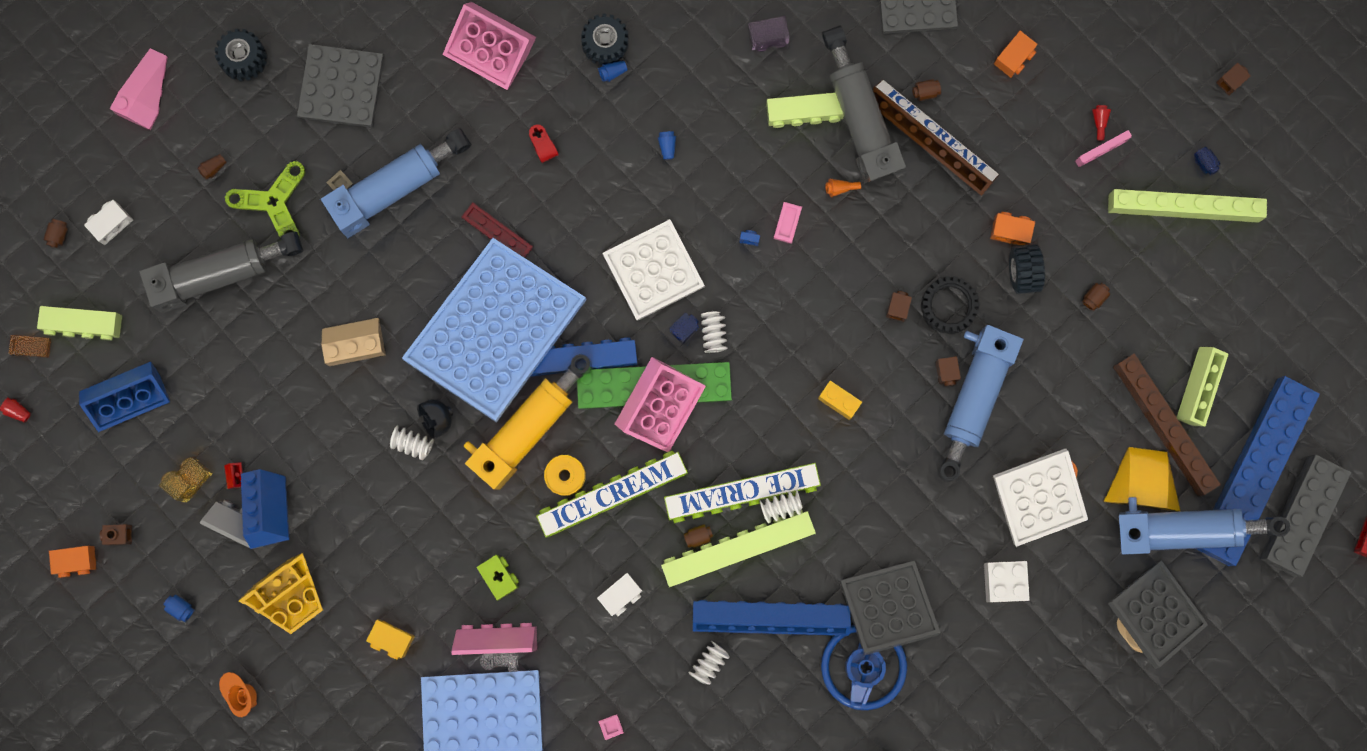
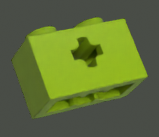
M499 555L493 556L476 567L497 601L519 588L517 586V583H519L514 573H509L506 568L509 566L503 556L499 557ZM496 572L504 574L502 576L503 581L495 580L497 577Z

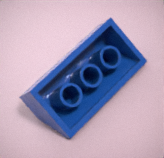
M152 362L79 391V405L98 432L170 402L162 379Z
M261 469L241 473L243 536L250 549L289 540L285 476Z

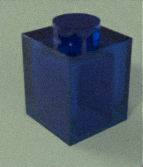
M685 312L669 328V332L684 344L699 329L697 324L699 321L692 314L688 315Z

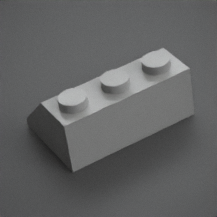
M228 500L215 502L202 518L200 524L250 548L243 536L242 508L240 510L235 508V504Z

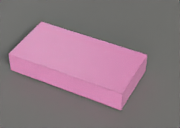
M787 202L783 203L773 239L792 244L802 209L801 206Z

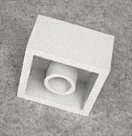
M1027 561L984 563L986 602L1030 601Z

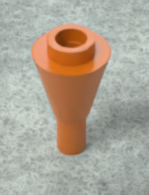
M830 178L825 185L826 193L830 197H834L849 190L861 189V182H847Z

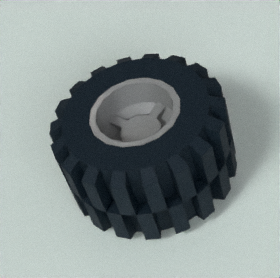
M602 14V17L595 15L594 20L590 18L588 24L584 25L581 34L582 50L586 53L588 59L592 58V62L595 64L597 61L601 66L604 63H612V61L618 62L619 58L622 59L624 57V52L627 51L628 30H626L625 24H621V19L619 18L615 20L614 15L611 14L610 17Z
M235 29V32L227 31L228 35L225 36L223 34L221 36L222 40H218L216 43L218 46L215 47L217 63L225 74L234 80L237 78L239 81H243L246 78L248 81L251 80L252 76L256 78L258 76L257 73H262L264 70L262 66H266L267 63L265 61L267 54L262 43L254 33L248 32L246 29H242V32L239 29Z
M1038 244L1013 246L1011 249L1009 271L1013 289L1017 294L1041 292L1043 289L1045 265L1043 254Z

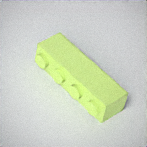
M836 93L767 99L766 102L768 126H773V128H781L786 124L800 126L807 122H810V124H820L822 121L828 120L830 123H835L844 117Z
M40 306L37 329L44 331L43 334L56 336V333H63L62 336L75 337V334L82 335V338L87 339L101 336L100 339L112 340L113 337H120L122 315L116 312Z
M1199 347L1177 414L1179 421L1192 426H1206L1228 353L1214 347Z

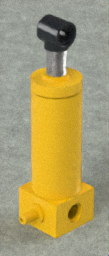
M576 355L571 360L568 371L557 383H551L545 378L541 385L533 391L488 444L483 443L477 449L467 441L464 444V448L472 456L465 464L494 490H500L518 470L515 467L573 403L567 397L568 394L566 392L576 382V379H581L592 369L591 360L585 355ZM579 360L586 361V367L582 370L577 368ZM491 462L494 463L493 471L489 470V464Z

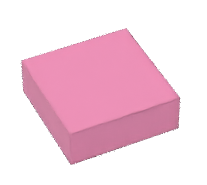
M617 714L599 721L605 740L624 733Z

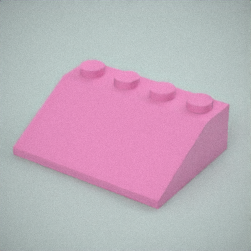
M470 2L463 5L443 55L508 90L529 55L536 37Z
M651 357L615 425L624 433L669 452L706 386Z
M520 623V627H512V624H501V628H493V624L481 625V629H473V625H462V629L456 630L452 655L533 652L537 650V627H532V623Z

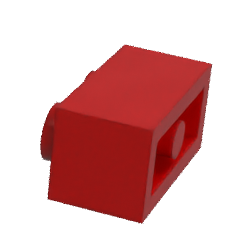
M241 462L224 465L227 489L240 488Z

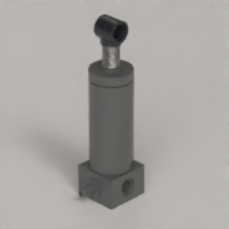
M839 25L823 31L822 38L824 44L830 52L832 51L838 67L836 72L830 74L829 77L859 155L855 160L864 184L906 168L898 143L892 144L863 62L854 64L849 61L850 59L845 48L847 40L843 28Z
M290 232L280 236L276 243L267 246H258L256 240L252 238L173 266L164 262L139 272L150 306L160 313H165L187 305L186 299L265 273V263L268 259L281 255L291 257L302 253L304 250L298 232Z

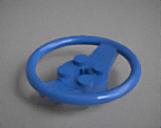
M851 625L849 634L856 632L854 625ZM834 635L825 647L821 662L822 677L831 695L841 704L856 710H873L891 702L901 691L907 675V661L902 646L894 647L899 660V675L894 687L881 699L867 702L873 686L878 684L885 675L886 663L879 652L864 656L859 641L858 648L851 652L845 663L847 677L851 680L850 699L845 697L833 684L829 672L831 653L837 643L845 637ZM865 662H868L871 668L866 670V673H863V669L860 668L861 664L863 665Z

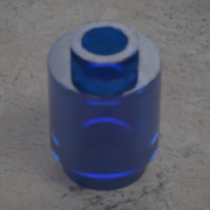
M1207 146L1194 154L1195 162L1205 175L1209 173L1211 176L1220 170V161Z

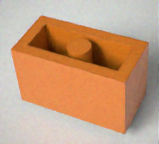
M1019 31L998 56L994 65L1010 78L1015 73L1019 75L1025 67L1023 63L1026 59L1030 61L1037 53L1035 48L1038 44L1022 31Z
M1008 212L997 213L994 217L990 239L1020 246L1030 245L1035 221H1031L1026 216L1014 217Z
M94 546L49 551L51 574L58 575V578L70 577V573L78 572V575L90 574V570H96Z

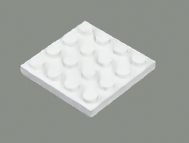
M671 220L603 252V256L636 321L705 287Z
M1066 448L993 475L1010 534L1016 547L1088 520L1069 451Z

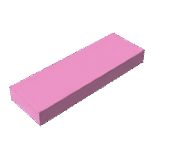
M1128 130L1081 155L1075 162L1078 167H1081L1124 144L1132 135Z

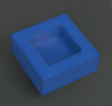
M746 230L741 232L740 243L758 246L760 235H757L755 231Z

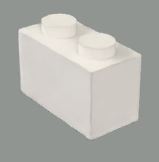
M112 200L111 202H106L97 214L90 216L84 226L100 243L106 245L129 225L133 219L120 204Z
M626 573L597 599L611 616L615 614L619 616L626 610L625 605L630 601L634 604L642 597L640 595L642 590L631 576Z

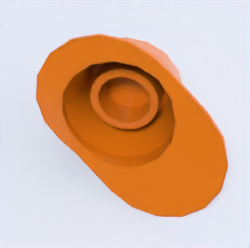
M228 672L223 674L219 682L222 696L235 716H247L251 708L257 705L256 690L250 684H245L235 673Z

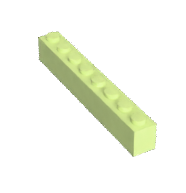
M1114 189L1109 194L1108 213L1260 222L1267 216V199Z
M801 510V515L794 512L793 517L788 519L780 517L778 521L773 520L774 524L769 526L766 523L755 526L756 530L750 533L748 530L737 533L738 537L731 540L729 536L718 540L720 544L712 546L711 543L701 546V551L696 553L693 550L682 553V558L675 559L674 556L665 559V564L661 566L669 587L816 534L808 511L803 513Z

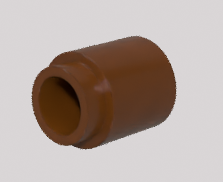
M934 79L916 82L915 87H912L913 97L917 98L918 101H923L941 95L939 80L934 81Z
M52 219L51 223H48L43 239L47 242L46 245L58 248V245L63 246L68 230L66 222Z
M1095 283L1085 294L1082 303L1091 311H1095L1110 296L1108 292L1110 289L1103 283Z
M705 524L691 528L686 533H683L688 548H696L710 543V538L713 537L710 526L706 527Z

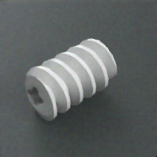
M721 312L701 314V317L705 319L701 323L703 326H706L702 329V332L707 334L703 336V340L707 341L703 344V347L708 349L704 351L706 353L721 352L727 349L726 346H722V343L727 342V339L721 338L722 335L726 334L725 331H721V328L726 326V324L720 323L721 320L725 319V316L719 315Z
M397 425L391 436L390 448L394 450L397 447L399 452L405 449V454L409 455L412 452V457L416 458L419 455V459L424 460L431 451L434 439L432 438L428 443L427 436H424L420 440L419 433L415 437H413L412 430L405 434L406 428L399 432V426Z
M796 490L795 496L788 492L787 499L781 494L780 501L776 496H773V503L766 498L765 505H763L760 500L764 518L768 523H771V517L778 521L779 515L786 519V513L793 517L794 511L801 515L802 504L798 490Z
M713 641L711 642L714 647H706L709 654L702 653L705 659L697 660L700 666L693 665L696 672H688L701 683L711 685L709 677H716L713 671L720 672L721 670L718 664L725 665L722 658H730L728 653Z

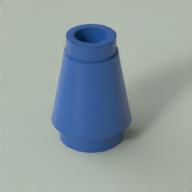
M624 60L602 64V67L598 68L603 82H610L628 70Z
M674 131L660 132L658 141L663 159H674L676 144Z

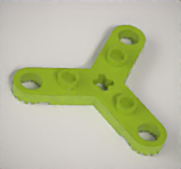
M290 162L269 191L231 189L226 193L225 202L233 209L267 211L279 237L287 231L298 232L300 238V233L285 203L305 176V168L300 162ZM294 166H298L301 171L297 176L290 174V170ZM233 194H238L240 196L239 203L232 204L230 197ZM271 197L279 200L276 202L277 205L275 207L272 204H268L271 202Z

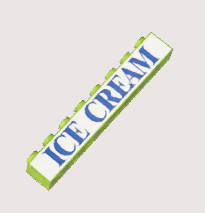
M670 451L664 454V458L656 461V458L646 462V466L641 469L637 466L628 470V475L623 477L617 475L610 479L611 482L606 485L603 482L593 486V490L588 493L584 490L575 494V499L568 501L566 498L557 502L558 506L551 509L549 506L540 510V514L536 517L545 537L548 538L687 475L688 472L679 452L674 453V451Z
M816 463L675 494L664 497L669 521L673 520L674 523L685 521L684 517L688 516L696 519L704 517L703 513L710 511L712 515L722 513L723 508L730 507V510L742 508L741 504L749 503V506L758 505L760 500L766 498L771 502L773 501V496H776L779 500L781 494H786L788 498V492L795 496L796 490H805L806 493L817 491L816 487H820L821 484Z

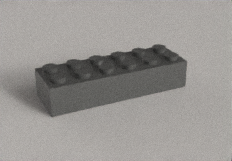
M1318 455L1308 456L1280 516L1285 517L1289 521L1290 531L1282 537L1270 535L1260 560L1293 577H1303L1351 472ZM1277 521L1274 530L1282 531L1285 528L1284 522Z

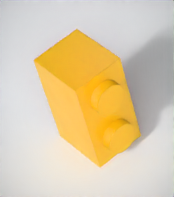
M829 381L818 400L848 420L853 417L862 401L832 381Z
M378 619L366 641L371 643V648L378 651L383 649L388 652V656L398 660L399 657H405L415 636Z

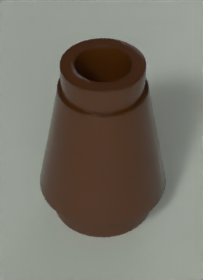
M219 154L200 163L197 170L205 180L212 179L227 162Z

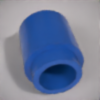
M178 595L169 596L163 604L165 606L164 611L178 621L186 622L194 612L192 605Z

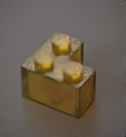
M192 457L185 459L181 463V468L178 472H167L161 478L162 482L159 486L176 501L187 503L213 474L201 462Z

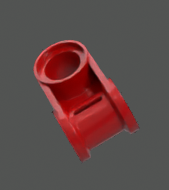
M541 125L532 126L529 130V135L541 163L558 156L559 154L545 128ZM539 132L541 138H538L535 133Z

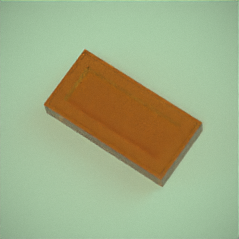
M11 335L8 354L49 358L51 339Z

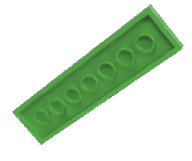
M729 362L669 365L706 386L697 403L732 401ZM646 367L591 369L589 373L577 380L578 409L624 407Z

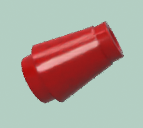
M6 398L0 406V411L3 412V415L24 423L31 416V413L14 398Z

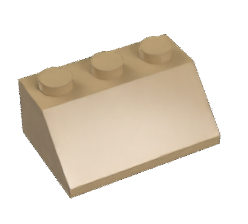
M379 318L322 329L321 345L324 362L328 366L386 355Z

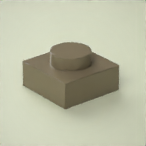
M341 170L326 182L333 190L342 185L346 189L354 185Z

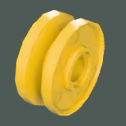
M560 455L553 458L547 464L544 471V480L552 492L561 496H570L577 493L583 487L586 480V472L582 463L576 458L569 455ZM564 470L570 472V478L567 481H562L560 478V474Z

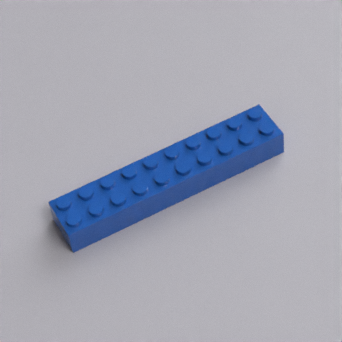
M1286 376L1276 380L1213 510L1241 509L1242 518H1245L1247 521L1260 518L1320 395L1319 393ZM1247 533L1246 537H1244L1243 547L1196 549L1227 566H1236L1251 533L1249 535Z

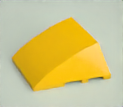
M1128 447L1103 502L1129 505L1128 498L1136 497L1137 506L1181 512L1168 453Z
M303 553L277 567L239 599V602L246 604L258 614L260 613L270 619L271 622L290 634L323 611Z

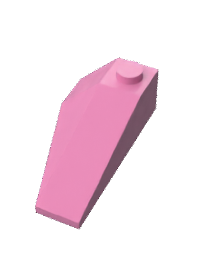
M150 48L118 92L110 109L118 116L151 130L159 115L160 97H162L161 89L163 79L165 78L168 57Z

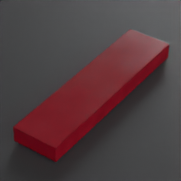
M472 203L462 215V219L489 239H496L524 258L533 249L532 245L475 203Z

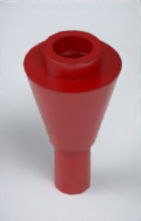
M1097 105L1096 109H1092L1097 128V141H1104L1105 128L1111 109H1107L1106 105Z

